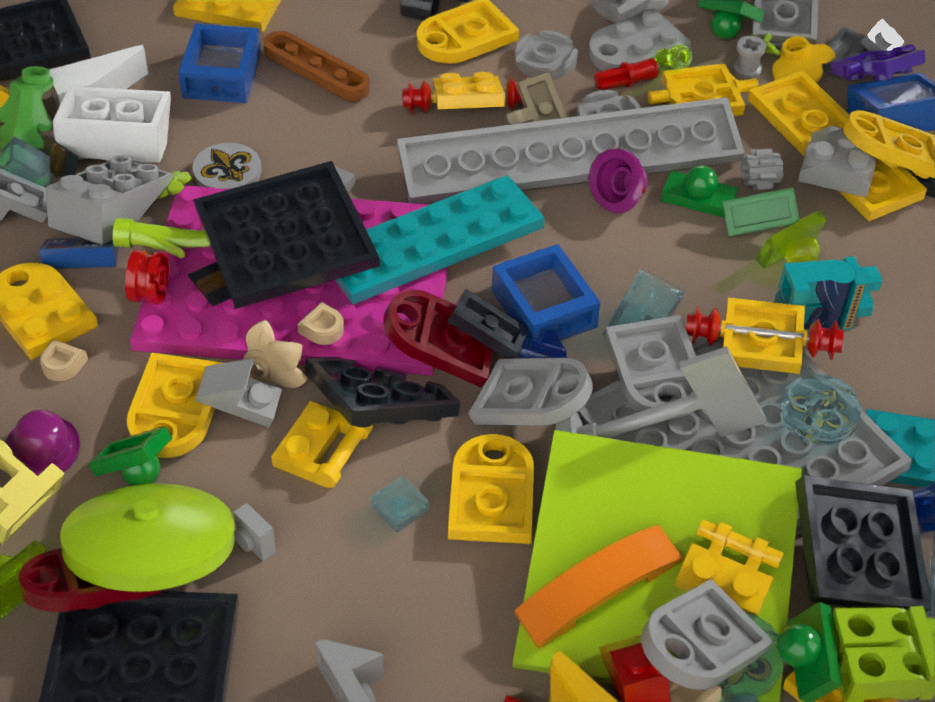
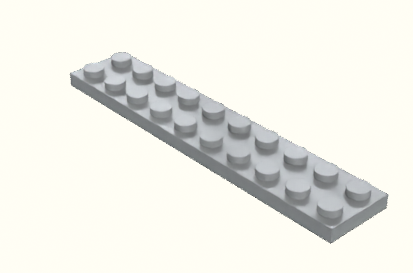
M728 97L397 139V151L408 203L413 204L441 201L505 175H508L521 190L587 182L590 165L597 155L607 149L620 148L631 152L639 159L646 174L693 168L697 165L708 166L742 161L745 155Z

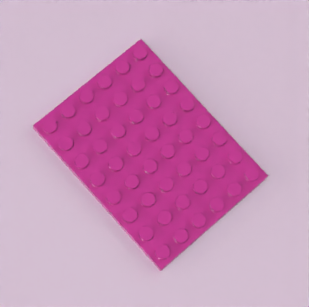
M184 186L181 192L175 194L166 226L202 231V225L196 213L193 199L228 189ZM351 199L366 229L428 206L426 204ZM181 248L185 252V257L182 259L167 253L170 263V277L167 294L163 303L156 305L149 304L146 299L142 300L130 339L132 351L243 360L244 355L248 352L246 343L247 332L256 323L266 320L273 330L275 341L294 342L302 345V355L298 365H306V358L337 356L356 360L355 366L366 368L369 371H375V368L378 366L404 374L433 376L434 367L404 354L391 342L384 329L383 315L392 299L398 293L405 290H422L444 299L448 267L354 305L337 282L332 280L235 309L231 298L212 306L187 276L216 262L211 248ZM322 302L337 310L342 315L344 321L343 336L337 342L328 345L316 344L300 335L297 326L301 320ZM397 313L403 321L411 323L406 315Z

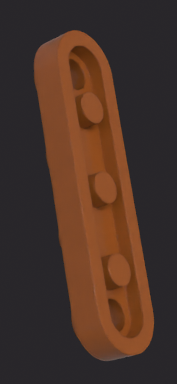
M274 31L265 36L263 40L264 53L266 57L345 100L355 102L369 94V77L365 72L287 31Z

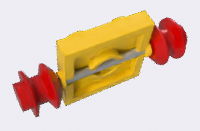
M476 72L473 74V77H460V74L457 73L442 74L441 78H433L432 94L430 86L425 80H423L420 87L413 88L411 82L408 81V88H402L403 108H409L410 115L414 108L419 107L422 108L424 114H427L431 108V100L432 104H437V109L505 107L506 97V104L511 110H514L516 104L522 103L513 77H510L506 83L504 91L499 77L493 76L491 72Z
M728 297L726 318L722 320L721 324V316L716 308H713L710 314L706 315L701 314L699 307L696 306L695 313L687 314L686 331L688 336H693L692 344L695 343L698 337H704L707 339L709 346H712L718 339L719 332H721L720 337H724L723 347H728L738 367L800 374L803 346H806V343L807 350L812 358H815L819 351H826L829 359L832 360L834 352H842L844 330L837 329V321H834L830 328H822L819 319H817L810 326L809 333L808 330H804L805 306Z

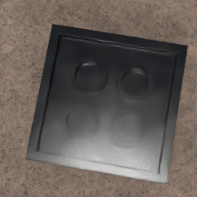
M33 0L0 8V80L21 76L22 70L27 67L36 66L49 69L91 58L89 47L68 0Z
M806 475L795 481L811 603L821 602L829 605L857 608H902L905 610H909L910 606H923L925 613L932 609L913 490Z

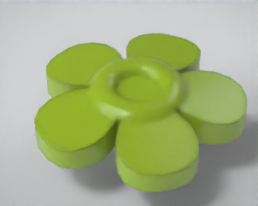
M766 33L763 38L766 44L765 53L779 56L781 51L769 43L772 35Z
M179 170L171 172L173 173V179L157 198H164L169 193L175 196V194L181 192L184 189L183 184L191 180L190 174L188 172L181 173Z

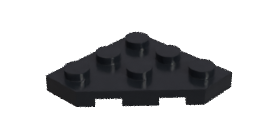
M337 356L306 358V375L351 426L365 428L376 423L405 424L407 421L423 419L440 421L442 418L458 417L461 402L444 385L428 381L426 386L423 387L418 383L406 381V374L378 366L374 372H371L366 368L355 366L356 360Z

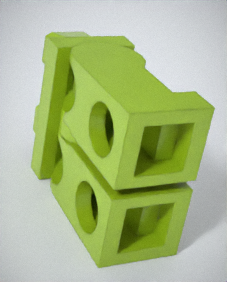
M910 606L909 610L902 608L834 609L832 617L843 685L839 689L843 702H864V700L882 698H896L899 700L915 698L919 700L933 699L935 695V618L926 617L923 606Z

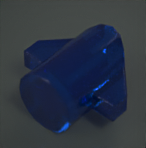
M547 329L542 340L527 336L519 355V359L568 358L566 349L557 334Z

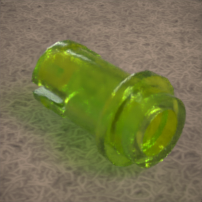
M683 44L674 45L672 48L659 49L655 54L657 64H661L659 66L660 69L674 68L679 70L687 68L693 58L691 50Z

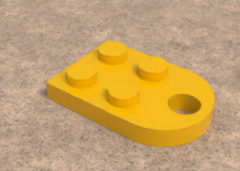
M475 0L424 20L417 29V47L423 56L432 61L447 64L459 63L518 41L520 30L490 0Z
M853 111L850 113L843 125V131L855 146L867 154L881 159L883 163L890 167L898 168L901 166L912 170L913 173L921 178H935V135L871 112Z
M22 263L0 273V322L30 360L41 356L53 339L67 343L98 327L96 316L53 267L42 263ZM17 281H27L21 286H11Z
M151 352L127 414L129 436L158 427H166L173 439L157 454L158 458L178 457L195 449L205 438L215 408L195 401L202 375L206 366L222 364L223 362Z
M486 434L468 440L458 449L453 460L448 540L531 544L534 462L528 449L519 441L504 435ZM496 450L503 453L504 456L500 459H490L484 454L488 451Z

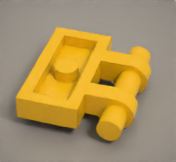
M702 519L696 535L712 541L709 549H705L694 543L691 544L674 586L688 592L712 579L752 620L756 621L774 578L758 571L759 566L762 562L778 569L784 553L769 547V542L759 537L756 540H752L733 532V527L720 522L719 525ZM727 547L748 556L746 564L743 565L722 556L724 548Z

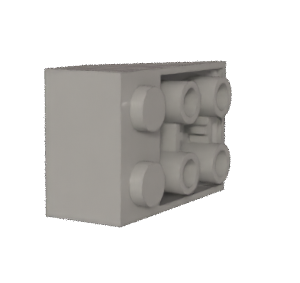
M114 156L110 158V161L101 165L89 166L86 168V171L79 174L64 176L61 178V181L46 186L48 227L100 245L113 241L112 235L115 219L117 217L135 219L137 222L171 182L173 173L160 170L154 164H140L131 161V158L128 156Z

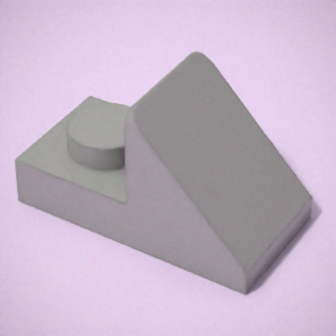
M0 169V222L7 212L12 210L43 223L48 216L46 188Z
M245 359L206 366L195 401L269 428L274 420L282 389L250 378L254 360Z
M325 639L315 643L317 666L338 702H376L369 685L382 679L385 675L384 656L381 653Z

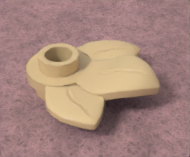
M266 320L256 323L247 332L246 343L248 352L244 355L243 360H254L250 373L251 378L264 383L273 381L286 388L300 387L308 380L305 374L297 368L302 355L301 344L275 341L273 330Z

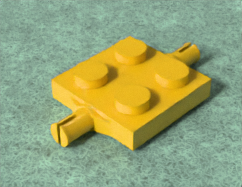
M725 63L666 70L662 74V83L665 90L648 91L647 98L649 105L661 103L678 104L728 97L733 116L744 115L745 103L740 94L749 93V90L758 87L759 83L757 78L738 81V79L730 74Z

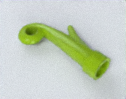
M119 217L115 219L112 239L115 247L133 248L134 245L146 246L165 251L181 259L185 257V252L181 248L210 247L203 228L202 231L139 223L135 219Z

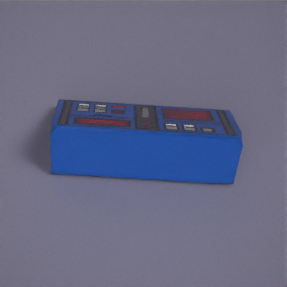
M83 238L46 239L40 247L39 254L42 264L51 266L54 269L116 267L119 247H115L113 241L100 245Z

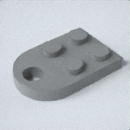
M651 9L627 20H622L597 30L590 38L589 59L594 66L602 71L620 67L622 62L630 64L649 58H654L657 64H661L689 53L691 41L663 15Z
M681 315L606 327L605 338L628 403L636 411L640 412L665 404V402L659 399L663 395H672L680 399L695 394L679 364L680 361L696 357ZM689 413L668 420L678 419L688 415Z
M499 359L468 414L474 425H551L561 422L578 412L590 398L593 383L585 366L575 359Z
M712 579L656 609L641 632L642 647L651 664L674 683L697 690L709 689L718 685L767 654L775 643ZM667 650L677 654L680 659L673 657Z

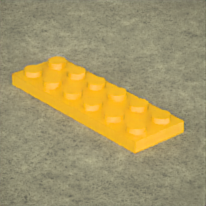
M804 71L749 90L748 101L803 156H805L806 148L809 145L813 132L831 126L843 128L849 117V114ZM877 159L867 198L839 192L869 222L924 200L927 189L907 169L901 166L893 168L883 163L881 159Z

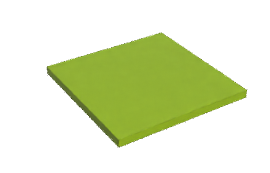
M554 430L523 603L574 565L636 532L659 525L682 555L684 562L692 543L705 549H709L712 541L696 535L702 519L716 525L723 522L732 526L733 532L752 540H756L757 537L769 542V547L779 550L784 554L778 569L762 562L758 571L774 577L756 621H754L775 642L767 654L759 658L769 663L772 670L771 676L764 682H755L743 673L742 680L731 689L723 692L722 700L719 702H780L784 661L780 658L777 650L778 635L787 626L798 516L795 481L801 478L802 468ZM727 547L724 548L722 556L743 565L746 564L748 556ZM683 562L648 583L643 579L576 620L574 628L539 649L520 623L513 657V668L549 674L552 656L559 650L594 681L613 685L599 647L641 635L644 625L656 609L687 592L674 586ZM667 650L673 657L680 659L677 654ZM753 662L749 664L751 668L757 669V664Z

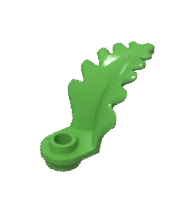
M44 67L24 68L22 76L10 83L9 98L0 108V122L4 123L0 127V140H2L0 142V169L2 170L5 168L14 169L15 164L19 166L25 165L24 157L33 160L35 154L30 147L43 148L44 140L39 132L50 131L52 127V121L42 103V96L53 87L54 83L53 78L50 76V71Z

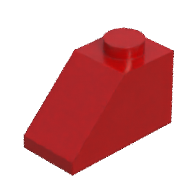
M641 635L599 647L620 702H671L669 679L662 675L648 660L642 647Z

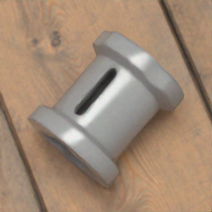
M745 36L738 40L737 51L739 55L738 60L733 65V72L736 76L744 79L759 77L762 71L760 64L761 56L766 50V44L762 39L755 36Z

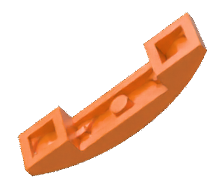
M659 525L649 527L601 549L574 565L521 604L515 610V615L539 649L574 628L576 620L643 579L647 583L683 562L684 558Z

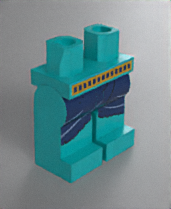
M855 256L844 257L843 261L822 260L784 263L778 284L779 290L776 292L774 303L805 306L804 329H809L819 319L822 328H830L834 321H837V327L840 325L841 330H850L853 328L857 317L871 316L874 305L869 292L879 291L883 281L875 265L860 267Z

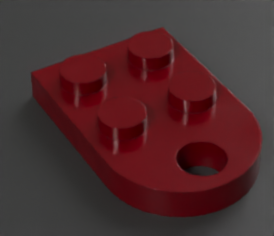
M412 289L398 293L387 306L383 315L384 329L391 342L401 352L418 361L478 387H482L488 380L493 350L447 322L455 304L422 290ZM397 313L406 315L411 323L403 321Z
M61 548L34 556L21 567L18 576L20 595L23 601L35 609L47 612L95 609L105 604L125 600H140L146 596L161 594V590L141 592L120 591L89 583L75 575L67 567L62 557Z

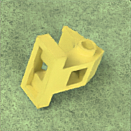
M0 439V469L12 477L3 488L0 487V543L3 545L59 490L65 473L51 463L37 476L16 459L10 447Z

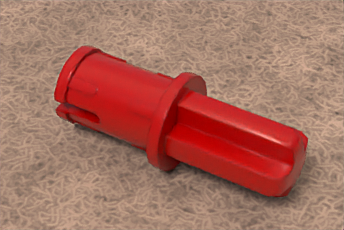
M654 58L630 64L622 62L620 67L596 72L594 74L595 86L599 90L622 85L629 88L633 86V83L657 78L659 68Z

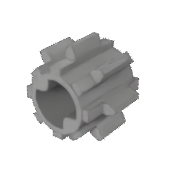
M772 149L750 150V155L743 156L741 178L745 186H752V190H773L774 184L781 183L784 172L783 160H781L779 153H772Z

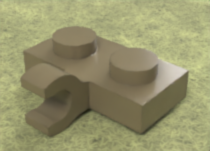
M549 72L517 83L516 88L524 108L506 114L503 122L505 125L567 118Z

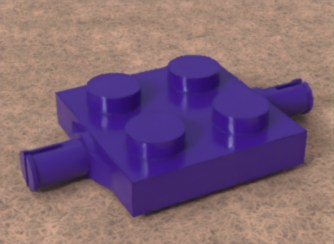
M907 44L903 47L897 46L892 50H869L832 61V75H841L843 78L846 77V80L866 78V75H873V80L892 79L893 74L912 72V67L925 63V50H916L912 44Z

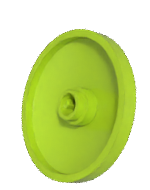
M153 483L114 489L85 501L66 518L61 528L60 538L64 562L75 575L100 587L120 591L141 592L181 586L208 575L222 565L231 554L235 542L234 519L230 509L215 496L188 486Z

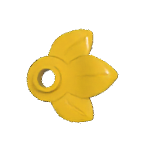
M790 37L782 45L781 58L773 64V77L775 80L804 71L818 83L823 77L822 64L835 59V53L828 45H811L805 37Z

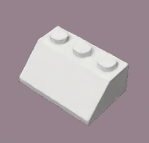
M69 86L53 119L55 141L76 154L78 160L88 158L110 161V158L114 156H128L131 158V161H138L143 164L160 163L167 145L170 92Z

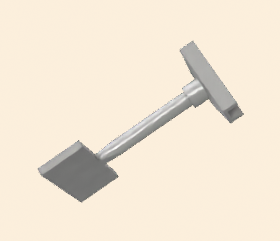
M726 346L679 362L680 369L695 393L693 395L597 425L595 422L583 425L579 413L576 412L571 417L556 423V430L612 438L698 409L706 411L720 437L767 422L761 407Z

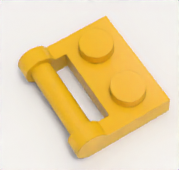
M310 401L271 456L272 466L323 487L334 488L341 478L340 471L359 442L369 436L373 425L365 428L351 426L339 411ZM340 432L344 433L345 436L327 463L319 465Z

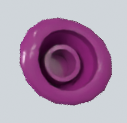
M620 148L607 149L597 155L590 165L588 176L590 191L597 203L607 211L615 214L626 213L635 207L647 190V174L639 159L629 151Z
M33 410L23 415L17 422L16 427L8 434L5 442L12 450L13 456L37 476L51 463L63 472L68 470L77 459L80 449L79 433L72 423L48 410Z

